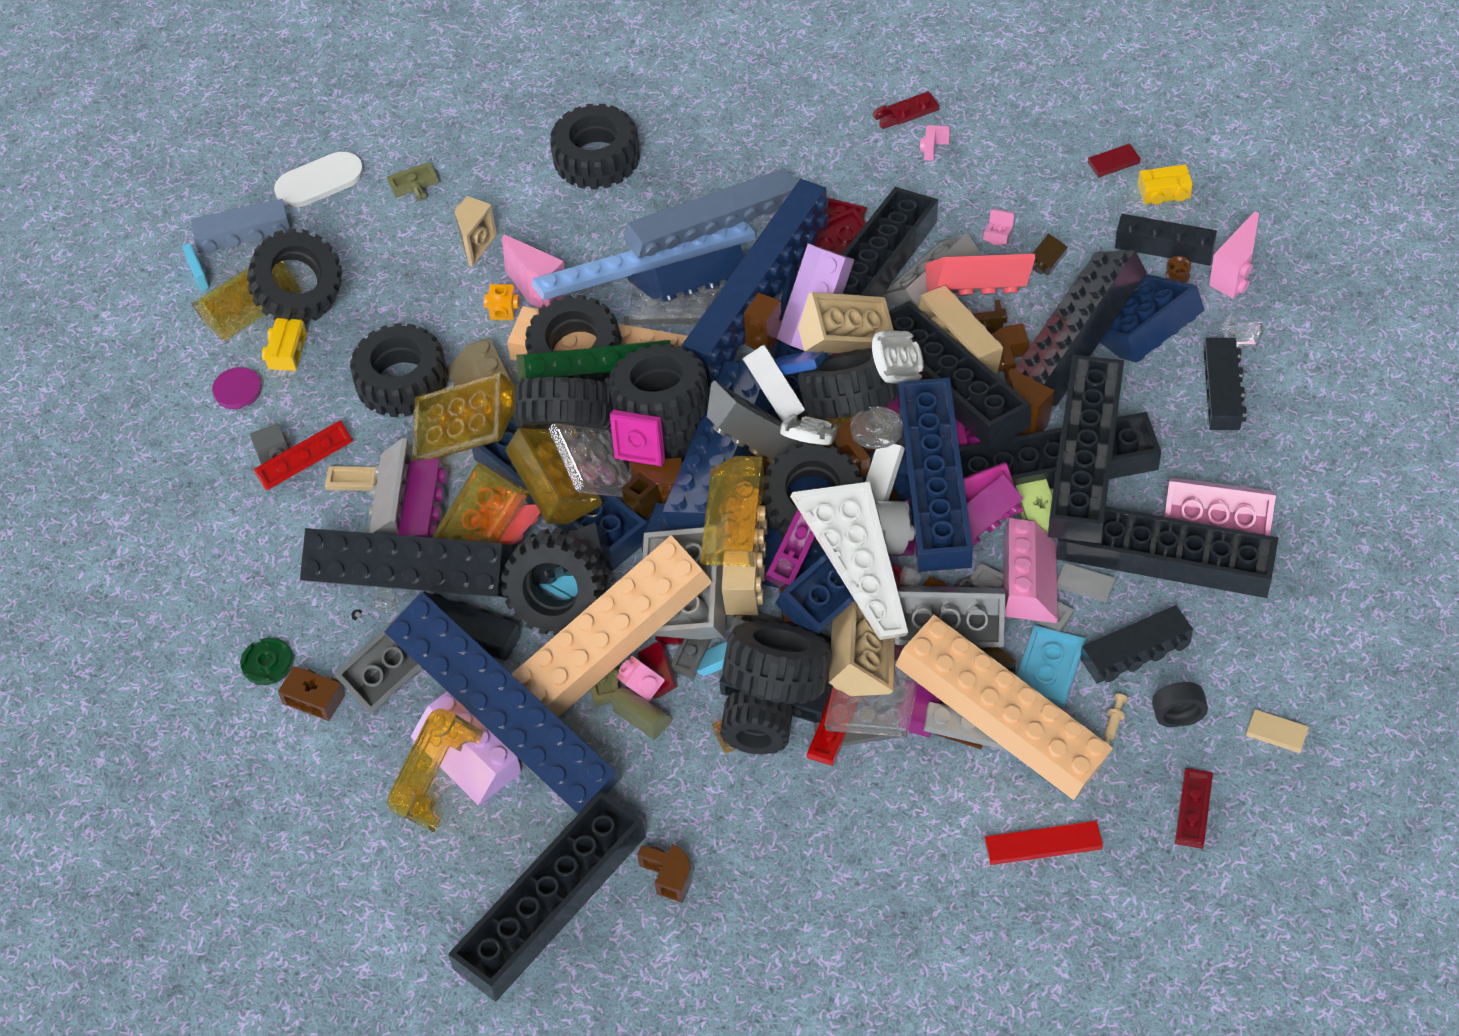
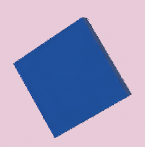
M824 351L801 352L778 357L775 361L782 373L787 375L817 369L828 357V353Z

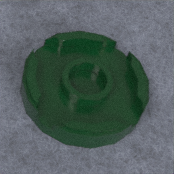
M278 638L260 639L261 642L256 644L253 642L247 646L242 653L240 666L243 675L248 681L256 685H270L279 682L291 671L294 658L292 650L286 642Z

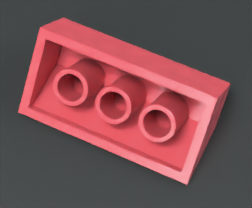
M1035 254L943 257L925 263L927 292L945 285L951 292L958 291L959 296L973 295V291L980 290L981 295L995 294L996 290H1003L1004 294L1017 293L1018 288L1027 286L1035 261Z

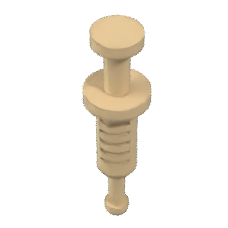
M1115 694V708L1107 711L1109 720L1104 733L1107 744H1110V741L1115 739L1119 722L1125 718V714L1121 709L1123 703H1127L1128 697L1123 694Z

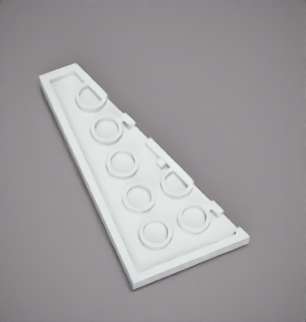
M870 482L792 492L790 497L879 640L906 636L908 630Z

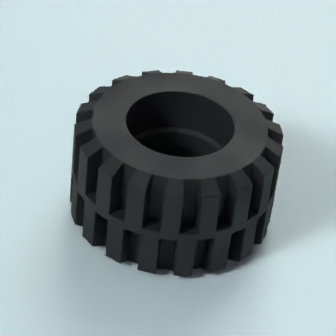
M742 691L740 693L735 692L727 697L724 704L720 735L725 743L730 744V747L742 752L761 755L777 753L785 749V746L789 743L793 716L792 707L786 704V702L776 703L767 699H758L756 696L747 695Z

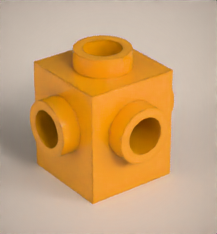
M490 284L488 294L484 295V308L488 309L490 320H514L515 311L520 306L519 294H515L514 285Z

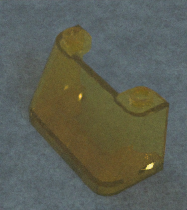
M435 709L426 718L388 795L387 804L389 809L396 815L435 832L440 822V819L435 817L432 812V807H434L436 802L426 798L425 795L449 747L461 752L462 745L465 743L473 742L478 744L484 732L445 709Z

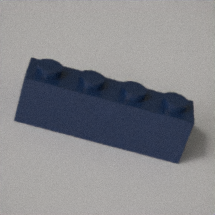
M825 553L781 592L775 604L793 623L819 633L855 600Z

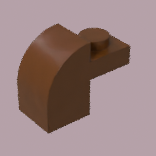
M1023 323L1002 327L992 335L1003 347L998 372H1003L1005 380L1008 378V371L1016 367L1014 358L1023 357L1024 353L1029 349V339Z
M860 416L839 427L835 437V447L839 448L840 455L846 453L851 457L850 464L857 465L860 470L859 477L868 476L870 457L867 453L874 450L875 432L866 420Z
M673 844L668 853H665L658 847L641 845L637 853L639 867L659 873L655 880L656 894L683 903L691 886L690 863L685 852Z

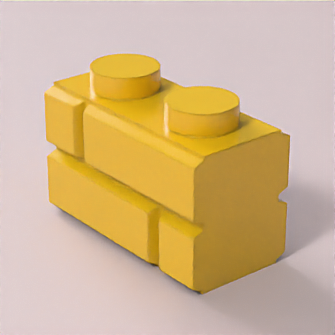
M1184 164L1139 171L1138 187L1144 204L1158 205L1166 201L1175 200L1180 202L1191 198L1192 180L1187 165Z
M282 318L275 320L273 328L268 330V346H264L262 349V359L266 361L268 369L297 370L307 336L304 321Z

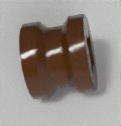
M1183 256L1170 258L1167 262L1165 278L1187 283L1190 279L1191 262Z

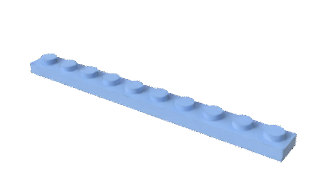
M743 221L731 228L726 227L716 231L714 234L698 237L692 242H684L672 249L659 251L652 256L638 259L631 250L532 278V287L542 300H547L746 243L755 239V231L746 221Z

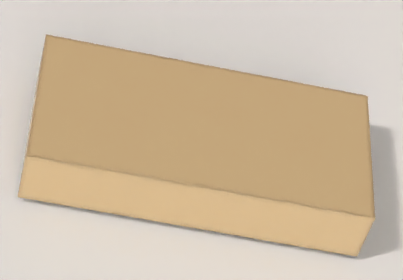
M329 466L325 489L372 491L373 484H377L375 467Z
M1255 709L1246 736L1301 753L1309 726Z

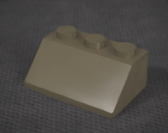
M490 337L466 345L448 367L447 371L471 422L514 408L515 388Z

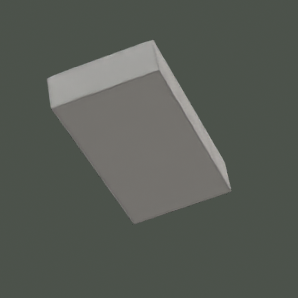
M1064 563L1057 580V588L1107 603L1115 584L1114 577L1068 563Z

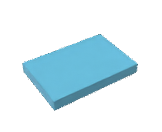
M1034 625L1017 677L1055 705L1065 708L1080 662L1081 649L1086 643V638Z

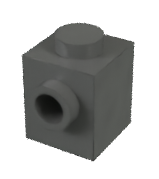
M278 423L249 433L261 464L288 450V446L291 445L287 431L281 432Z

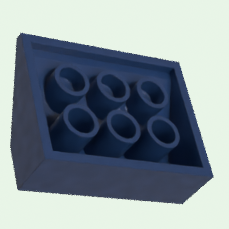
M740 244L627 276V279L650 298L657 299L662 297L663 302L677 298L676 293L682 291L684 296L699 292L697 287L705 285L706 289L720 286L719 281L726 279L727 282L743 260L744 255Z
M1146 274L1138 285V289H1135L1100 343L1121 359L1132 362L1141 361L1145 355L1153 349L1160 347L1165 340L1177 334L1182 327L1194 321L1198 315L1205 311L1197 285Z

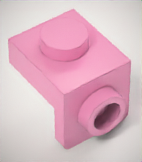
M926 126V136L921 138L920 152H924V160H934L935 144H949V126Z
M992 209L989 224L984 231L983 240L989 241L993 245L1007 244L1012 235L1015 213Z
M631 656L629 660L621 665L617 678L647 701L651 700L665 681L664 678L634 656Z

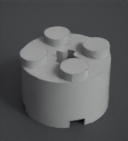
M875 501L888 554H903L908 541H912L915 535L914 526L910 525L908 503L901 501Z

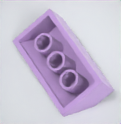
M808 243L777 339L790 346L804 350L798 327L808 294L811 292L843 294L854 259Z
M448 691L427 706L411 735V738L478 806L521 774L518 757Z

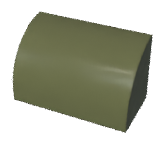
M622 687L611 695L613 712L653 740L672 722L669 715L628 687Z

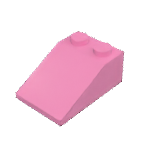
M1256 211L1219 248L1213 257L1209 286L1233 299L1239 293L1244 294L1250 285L1248 278L1253 268L1251 260L1259 213Z
M504 235L502 237L505 271L527 301L540 309L544 305L546 307L551 304L550 301L556 298L558 301L562 300L566 294L542 300L532 287V278L564 270V261Z

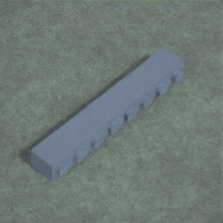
M786 168L628 222L623 238L638 259L652 256L659 251L672 249L684 242H692L698 237L707 234L711 235L726 227L731 228L740 222L750 221L757 216L774 212L780 208L797 183Z

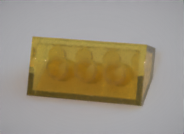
M283 261L273 267L272 276L280 288L294 294L302 292ZM249 266L191 302L201 320L223 342L265 315L261 312L262 306L254 304L252 301L254 295L249 294L247 273Z
M517 429L505 451L547 524H569L601 506L603 502L560 430Z
M734 456L711 468L701 565L755 567L764 481L762 457Z
M478 462L431 538L499 543L530 492L510 478Z

